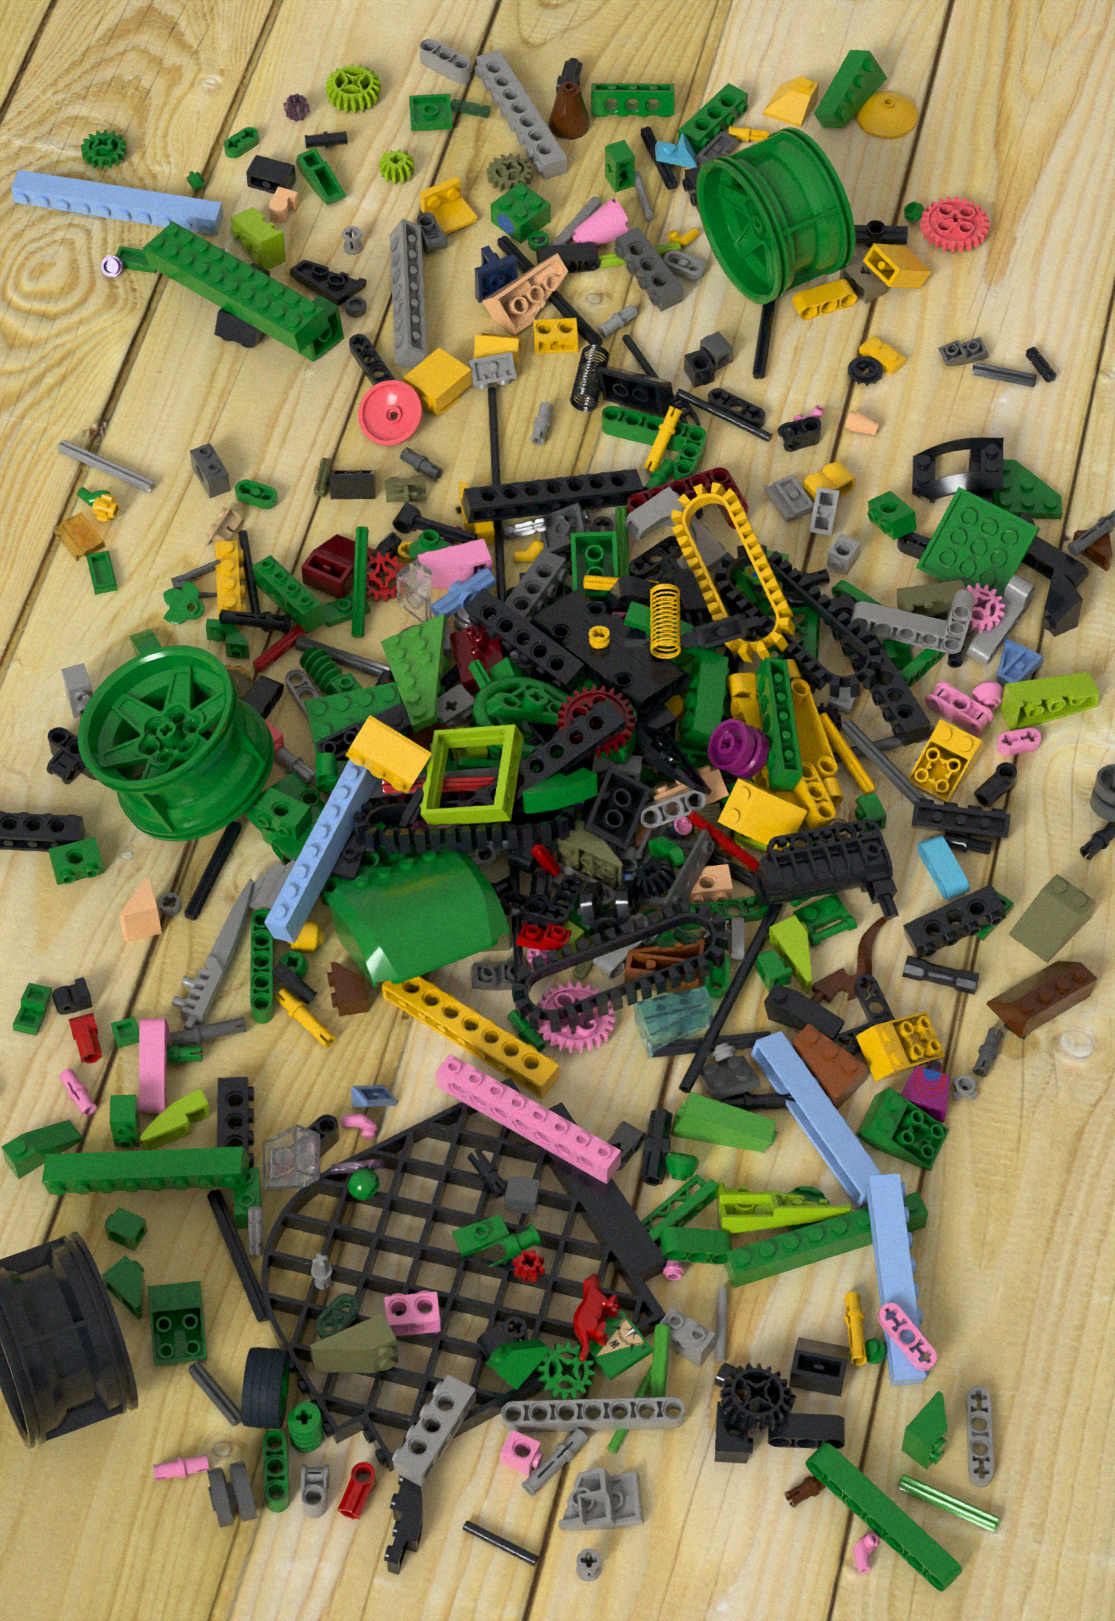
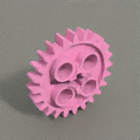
M568 982L567 987L564 988L559 983L557 991L550 987L549 994H542V1000H538L537 1006L547 1010L558 1009L575 1001L598 994L599 988L591 991L590 984L585 988H581V982H578L576 987H573L571 982ZM608 1002L609 1014L599 1017L597 1006L592 1007L594 1020L584 1023L582 1012H579L580 1025L576 1026L575 1034H571L568 1017L560 1020L562 1032L551 1033L550 1021L543 1020L538 1033H544V1041L551 1039V1047L559 1044V1051L568 1047L569 1053L572 1054L574 1048H577L578 1052L582 1054L583 1048L586 1047L588 1051L592 1052L593 1044L600 1048L601 1042H607L608 1036L612 1035L615 1025V1011L611 1009L612 1003Z

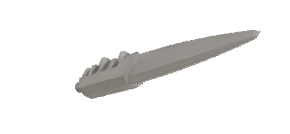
M251 878L234 904L210 955H208L205 962L207 969L200 968L198 977L195 979L184 976L181 985L191 988L189 996L186 999L175 996L172 1005L182 1008L181 1019L186 1021L183 1026L185 1030L192 1029V1026L195 1024L202 1025L226 975L247 916L254 881Z

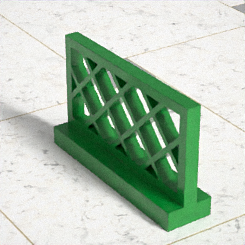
M790 607L794 616L805 615V618L798 624L792 620L795 625L794 634L799 631L804 635L797 643L800 646L803 645V648L818 661L821 618L809 607ZM764 608V613L768 617L776 616L773 608ZM774 645L768 648L769 653L775 651ZM784 653L776 659L784 660ZM803 670V671L801 672V678H802V680L806 681L807 683H810L815 689H817V688L814 686V684H813V680H812L811 682H809V681L804 677V670Z

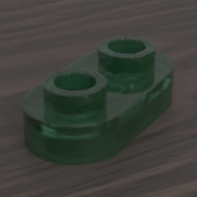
M341 1294L323 1311L316 1320V1332L321 1339L345 1330L359 1314L357 1298L352 1294ZM343 1308L351 1309L349 1312L342 1311ZM329 1326L334 1328L332 1331L325 1330Z

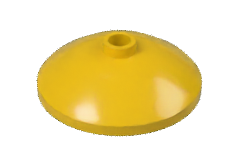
M892 91L875 92L856 113V121L860 128L869 135L882 139H894L905 136L915 128L918 120V111L915 104L906 96Z

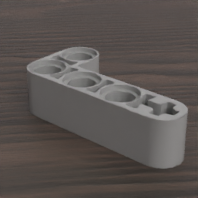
M1017 575L1010 579L1006 586L1004 597L999 603L1005 605L1002 611L1004 613L1002 620H1000L997 627L993 626L990 632L984 628L982 633H978L970 644L966 655L985 666L989 665L1005 639L1008 638L1031 604L1035 585Z

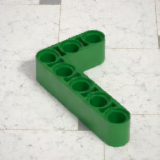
M607 406L602 410L601 429L610 436L653 446L660 430L658 427L665 418L616 406ZM677 422L674 429L676 432L674 435L672 434L666 447L668 450L679 452L674 464L673 481L697 474L706 451L707 433L701 427Z

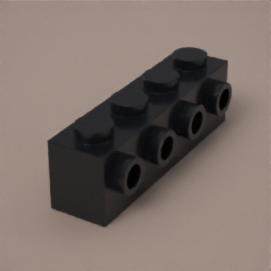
M921 798L920 802L915 801L911 828L961 835L970 834V836L1006 841L1011 814H1006V810L992 808L991 811H984L982 807L968 805L967 808H962L953 802H944V805L934 804V800Z

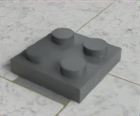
M743 1055L733 1056L728 1060L718 1063L707 1064L702 1068L698 1076L710 1097L716 1101L761 1087L760 1078Z

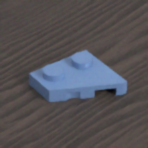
M1006 638L1004 641V651L1000 658V666L997 671V682L1005 685L1007 683L1026 681L1043 663V656Z

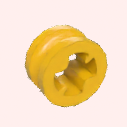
M403 542L398 546V559L401 563L412 564L416 562L417 559H411L409 555L405 554V551H409V547L413 542Z
M604 626L591 628L589 631V644L597 649L607 647L610 643L608 628Z

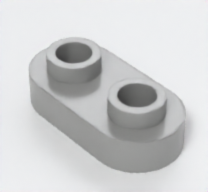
M677 250L669 251L664 256L665 264L675 274L691 280L699 279L704 274V263L700 259Z

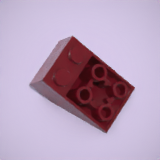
M336 534L314 549L301 566L303 584L338 599L345 597L354 585L355 541ZM368 547L369 556L370 554L372 555L374 549Z

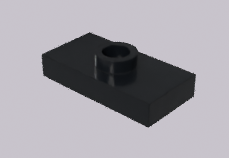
M350 834L332 869V877L353 881L358 876L367 850L366 844L358 845L355 835Z

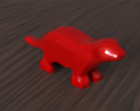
M592 1274L587 1279H584V1298L573 1318V1328L582 1345L579 1356L582 1362L588 1356L590 1341H595L600 1346H606L609 1334H604L606 1322H604L605 1316L617 1318L620 1311L619 1304H615L618 1301L617 1296L612 1295L608 1299L600 1290L599 1278L596 1274Z

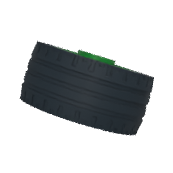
M253 1347L249 1349L242 1388L241 1413L243 1426L263 1429H281L283 1427L289 1393V1351L266 1347Z

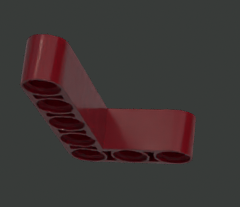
M718 467L633 494L627 500V512L630 514L667 487H670L673 492L678 493L680 497L685 494L691 501L697 497L694 486L702 484L707 493H711L712 482L722 484L726 492L730 488L738 497L747 516L748 504L730 472L725 468ZM717 504L727 524L731 528L736 529L727 508Z

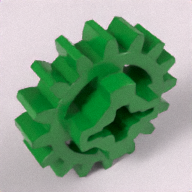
M105 129L103 133H100L97 130L96 135L88 134L89 139H83L84 144H81L82 158L86 159L87 165L92 163L93 168H96L98 165L101 169H104L107 165L109 168H112V164L119 165V160H125L124 155L127 154L126 141L122 139L121 134L116 136L115 131L108 133Z
M566 1342L563 1348L560 1343H556L554 1345L555 1351L551 1349L547 1354L548 1357L541 1361L543 1366L536 1368V1371L542 1372V1376L537 1381L545 1382L546 1385L542 1390L551 1389L552 1398L560 1394L561 1400H566L569 1394L570 1398L574 1400L577 1398L576 1391L583 1395L586 1392L583 1386L592 1385L588 1377L595 1375L594 1371L589 1370V1366L594 1362L586 1361V1359L583 1362L580 1361V1345H576L572 1349L570 1342ZM559 1354H569L574 1358L565 1359L562 1355L560 1356ZM549 1365L553 1367V1375L551 1378L549 1375ZM580 1365H581V1368H582V1377H581V1378H580V1376L578 1375V1368H579ZM568 1366L570 1371L567 1375L563 1376L561 1372L563 1368ZM559 1383L567 1384L571 1388L564 1389L558 1387L557 1385Z

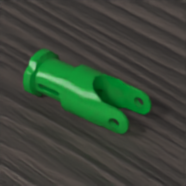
M530 1224L528 1229L515 1235L510 1233L488 1243L480 1251L495 1244L502 1245L505 1255L501 1260L487 1266L493 1267L521 1255L522 1250L534 1245L539 1247L542 1244L537 1230L533 1224Z

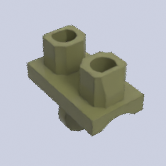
M420 475L407 479L389 477L388 480H385L386 503L404 502V504H409V501L427 500L425 477L421 478Z

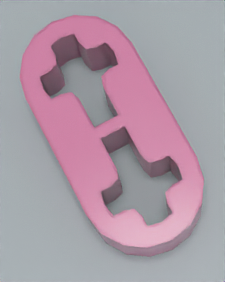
M1024 728L1001 733L997 740V750L1005 756L1035 751L1040 746L1041 733L1035 728ZM1030 737V739L1034 740V742H1030V740L1026 738Z

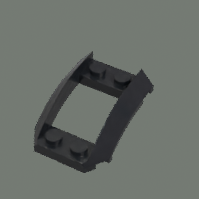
M978 437L958 439L939 444L914 455L912 494L919 498L921 495L929 499L930 503H935L936 499L954 495L958 487L968 492H985V489H995L1003 493L1004 438ZM981 449L980 472L960 473L935 480V457L954 451Z

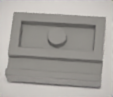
M793 474L773 482L771 486H764L765 494L786 523L789 522V519H796L813 512L814 503Z

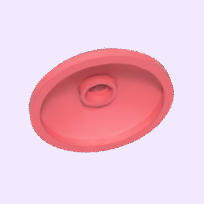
M397 380L383 381L370 388L362 398L358 410L359 425L363 433L371 441L383 446H394L408 440L416 432L422 419V403L418 394L409 385ZM398 414L397 419L393 420V415Z

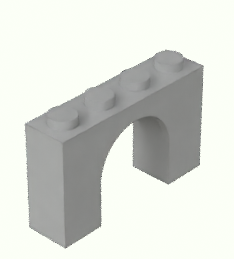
M667 487L628 514L624 523L625 527L638 541L659 527H674L675 524L671 519L672 510L684 511L678 502L679 494L673 492L670 487ZM694 513L690 520V531L708 571L711 572L716 566L722 564L721 557L727 552L724 546L713 538L710 530L699 522ZM685 557L677 561L681 569L691 570Z

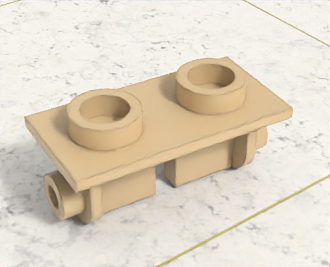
M234 502L231 503L228 509L223 507L217 517L220 522L218 525L213 523L207 532V535L210 537L206 545H208L210 540L214 542V545L215 542L229 541L233 533L226 528L235 531L243 520L241 511L231 509Z

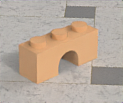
M708 765L697 770L712 791L710 795L705 794L707 805L729 795L718 768ZM678 781L670 786L663 784L654 788V792L649 794L651 802L689 787ZM674 802L668 803L666 807L668 814H672L675 811L676 805Z

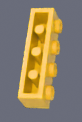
M238 540L215 542V558L220 560V564L216 565L218 617L221 609L247 612L246 603H242V599H246L245 585H241V581H245L244 567H240V563H244L243 549L238 548ZM234 625L238 630L243 629V626Z

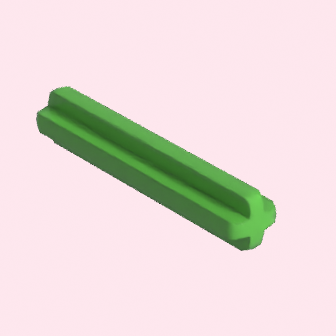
M668 1324L655 1325L649 1398L665 1397L671 1328Z

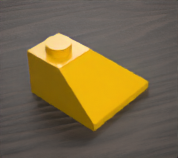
M800 76L781 84L764 109L763 115L801 127L818 101L819 83Z

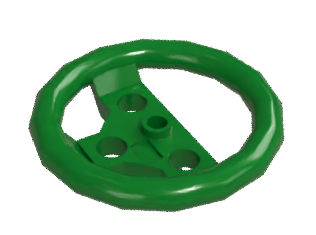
M507 676L489 682L476 694L472 712L477 727L495 726L491 719L496 716L557 725V713L562 711L561 703H566V697L569 695L544 681L530 677ZM523 743L521 758L526 759L537 746ZM495 745L503 750V745ZM555 750L552 753V758L558 759L562 757L564 750Z

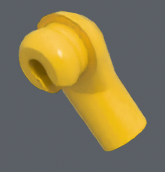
M694 227L684 235H679L677 230H672L668 233L669 242L678 241L681 246L689 245L700 236L699 231Z
M535 540L527 550L515 551V562H534L539 553L544 550V543L540 540Z

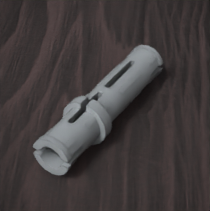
M576 1428L562 1444L558 1443L555 1446V1451L521 1484L524 1490L531 1496H534L566 1462H571L574 1458L573 1455L589 1440L587 1435L581 1429Z

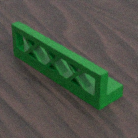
M696 1174L641 1221L658 1248L661 1246V1230L667 1227H684L717 1198L719 1185L713 1179L706 1183ZM697 1184L701 1187L692 1196H689V1190ZM674 1202H683L678 1208L671 1212V1205ZM665 1218L652 1228V1221L654 1219Z

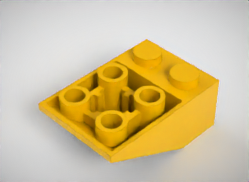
M940 719L908 779L916 787L945 802H949L975 766L986 745L981 739Z
M926 1011L874 1025L856 1036L875 1082L895 1077L913 1070L915 1067H921L928 1064L930 1060L937 1061L946 1057Z

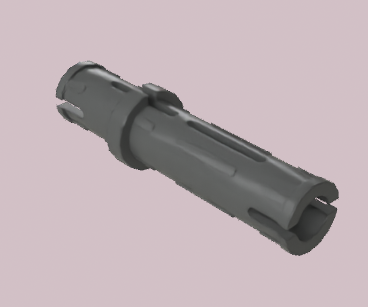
M1115 510L1106 517L1098 519V523L1069 543L1067 545L1069 552L1076 557L1105 534H1110L1115 527Z
M242 1016L200 1027L193 1025L192 1029L170 1032L171 1039L182 1037L179 1040L172 1041L173 1046H182L190 1043L197 1045L201 1044V1041L247 1032L246 1025L235 1027V1025L245 1023Z

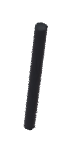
M678 389L676 397L767 442L772 438L773 434L682 389Z
M241 530L238 532L240 547L243 549L244 554L243 565L251 613L261 614L252 569L253 564L248 534L246 530Z

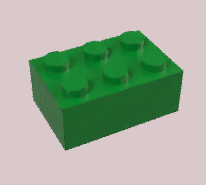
M616 531L571 533L573 591L579 590L592 601H601L608 591L585 589L583 580L586 575L619 578Z

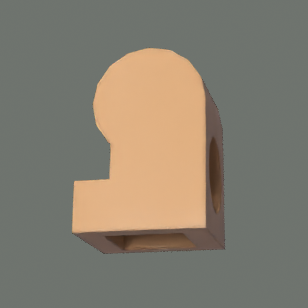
M282 187L277 188L269 203L272 221L276 223L285 222L289 217L288 212L290 210L296 211L299 206L298 192Z

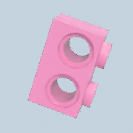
M424 1290L416 1294L404 1295L396 1293L390 1297H384L386 1320L395 1336L441 1332L437 1292ZM423 1308H428L431 1310L428 1313L420 1312V1310ZM397 1311L405 1312L401 1316L394 1315Z

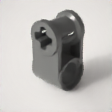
M427 212L419 214L416 222L421 226V241L425 253L429 254L432 250L441 247L443 249L447 248L446 235L440 228L435 216Z
M622 1121L607 1142L621 1150V1165L617 1171L624 1168L633 1154L639 1150L646 1136V1133L626 1121Z

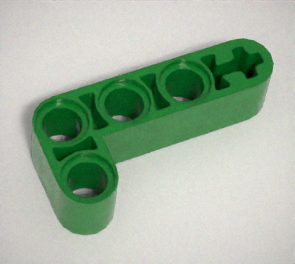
M330 752L317 754L315 756L316 790L319 792H332L348 761H337L336 754Z

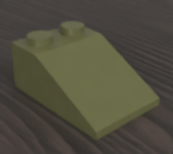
M1056 874L1042 888L1010 931L1009 936L1048 963L1092 918L1096 901Z
M383 1313L310 1345L312 1365L315 1372L375 1373L380 1370H388L395 1363H398L397 1340Z

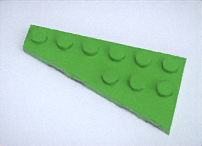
M445 614L381 641L415 732L437 723L439 707L437 698L441 687L439 678L442 676L443 641H445L446 637L444 628L447 626Z

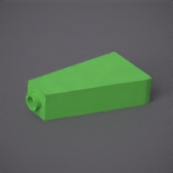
M690 1092L675 1113L671 1135L764 1153L769 1145L774 1144L777 1131L774 1130L776 1120Z

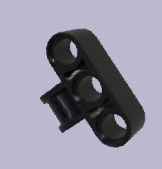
M62 727L50 730L48 741L53 757L47 765V773L57 775L65 784H70L80 773L92 780H97L81 758L78 748V736Z

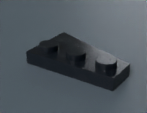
M305 259L290 269V276L337 306L365 288L367 283L366 279L359 278L355 280L349 278L347 273L341 272L337 274L329 271V268Z

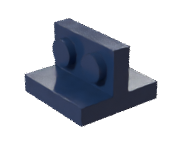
M489 245L481 248V266L475 268V298L478 303H482L491 294L518 278L517 258L514 254L499 259L496 252L493 253Z

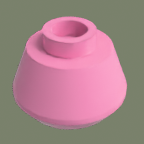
M985 681L979 683L974 688L972 698L993 711L1001 704L1004 690L997 682Z

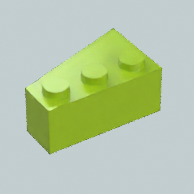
M254 207L232 216L231 234L235 239L238 238L243 250L250 253L254 263L269 270L286 262L284 233L281 229L278 231L273 229L275 227L272 222L266 223L264 221L266 220L265 216Z

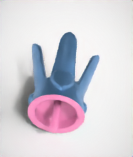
M684 816L669 822L672 824L668 828L670 833L676 834L674 839L680 840L682 836L685 837L692 830L691 821L688 823L687 817Z

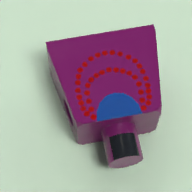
M930 1060L927 1068H914L901 1095L935 1120L944 1123L948 1104L950 1076L941 1073L942 1063Z

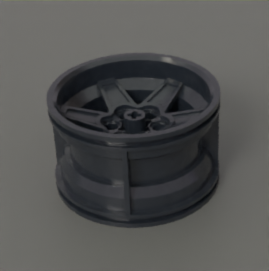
M76 1231L69 1233L68 1238L63 1235L59 1239L0 1259V1389L14 1424L28 1449L36 1446L35 1439L39 1444H44L48 1440L115 1415L124 1414L127 1412V1408L130 1411L138 1408L135 1377L114 1308L96 1263L83 1238Z

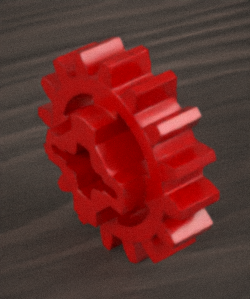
M377 552L376 558L371 554L368 556L367 572L375 564L376 569L367 574L366 597L369 598L371 595H374L375 602L378 601L379 597H382L383 601L386 602L387 596L394 600L396 598L395 592L401 594L403 591L400 585H406V581L402 578L406 577L407 572L401 571L404 564L396 563L397 556L390 559L388 552L385 557H382L380 552ZM385 564L390 565L393 569H389ZM380 569H381V573H383V576L386 577V578H385V581H384V585H383L381 579H380V578H377L378 575H379ZM397 580L394 587L388 590V585ZM370 585L376 586L379 591L373 589Z

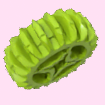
M352 64L351 67L344 65L343 69L336 68V72H331L330 77L327 78L325 90L328 102H331L332 107H337L338 111L344 109L346 113L353 111L355 114L358 110L363 112L365 108L370 109L372 105H376L377 100L380 99L381 84L379 77L373 70L370 71L368 67L362 68L361 64L358 67H354Z

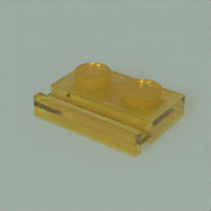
M82 512L63 521L58 527L56 525L53 526L54 533L76 561H79V558L82 556L86 557V555L105 547L104 540Z

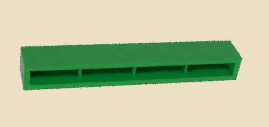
M243 1146L46 1154L42 1183L49 1194L63 1195L65 1193L88 1194L89 1192L113 1193L114 1191L137 1192L138 1190L158 1192L163 1189L183 1191L188 1188L208 1190L213 1187L233 1189L238 1186H247L250 1158Z
M919 1191L906 1195V1197H903L904 1207L909 1209V1222H906L907 1232L925 1228L928 1211ZM868 1207L726 1252L725 1269L733 1288L873 1244Z

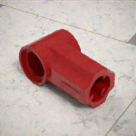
M93 1013L69 1019L73 1039L76 1040L81 1062L88 1064L97 1062L102 1058V1051L97 1038L98 1031Z
M359 1462L353 1466L350 1481L338 1507L339 1513L353 1520H360L370 1493L376 1487L375 1471L368 1462ZM362 1474H368L371 1476L369 1480L365 1482H360L357 1480V1478Z

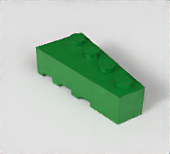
M703 649L693 659L690 681L687 685V688L691 690L687 693L682 707L686 709V713L682 721H679L677 730L681 732L680 740H676L680 748L706 751L708 749L710 737L715 728L721 724L725 713V708L723 707L727 694L725 684L730 671L728 668V657Z

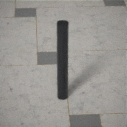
M468 1520L463 1526L464 1531L532 1566H535L538 1562L539 1556Z

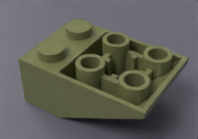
M576 818L577 827L575 831L569 830L570 837L564 841L557 838L558 862L617 891L623 881V864L604 840L583 830L585 822Z

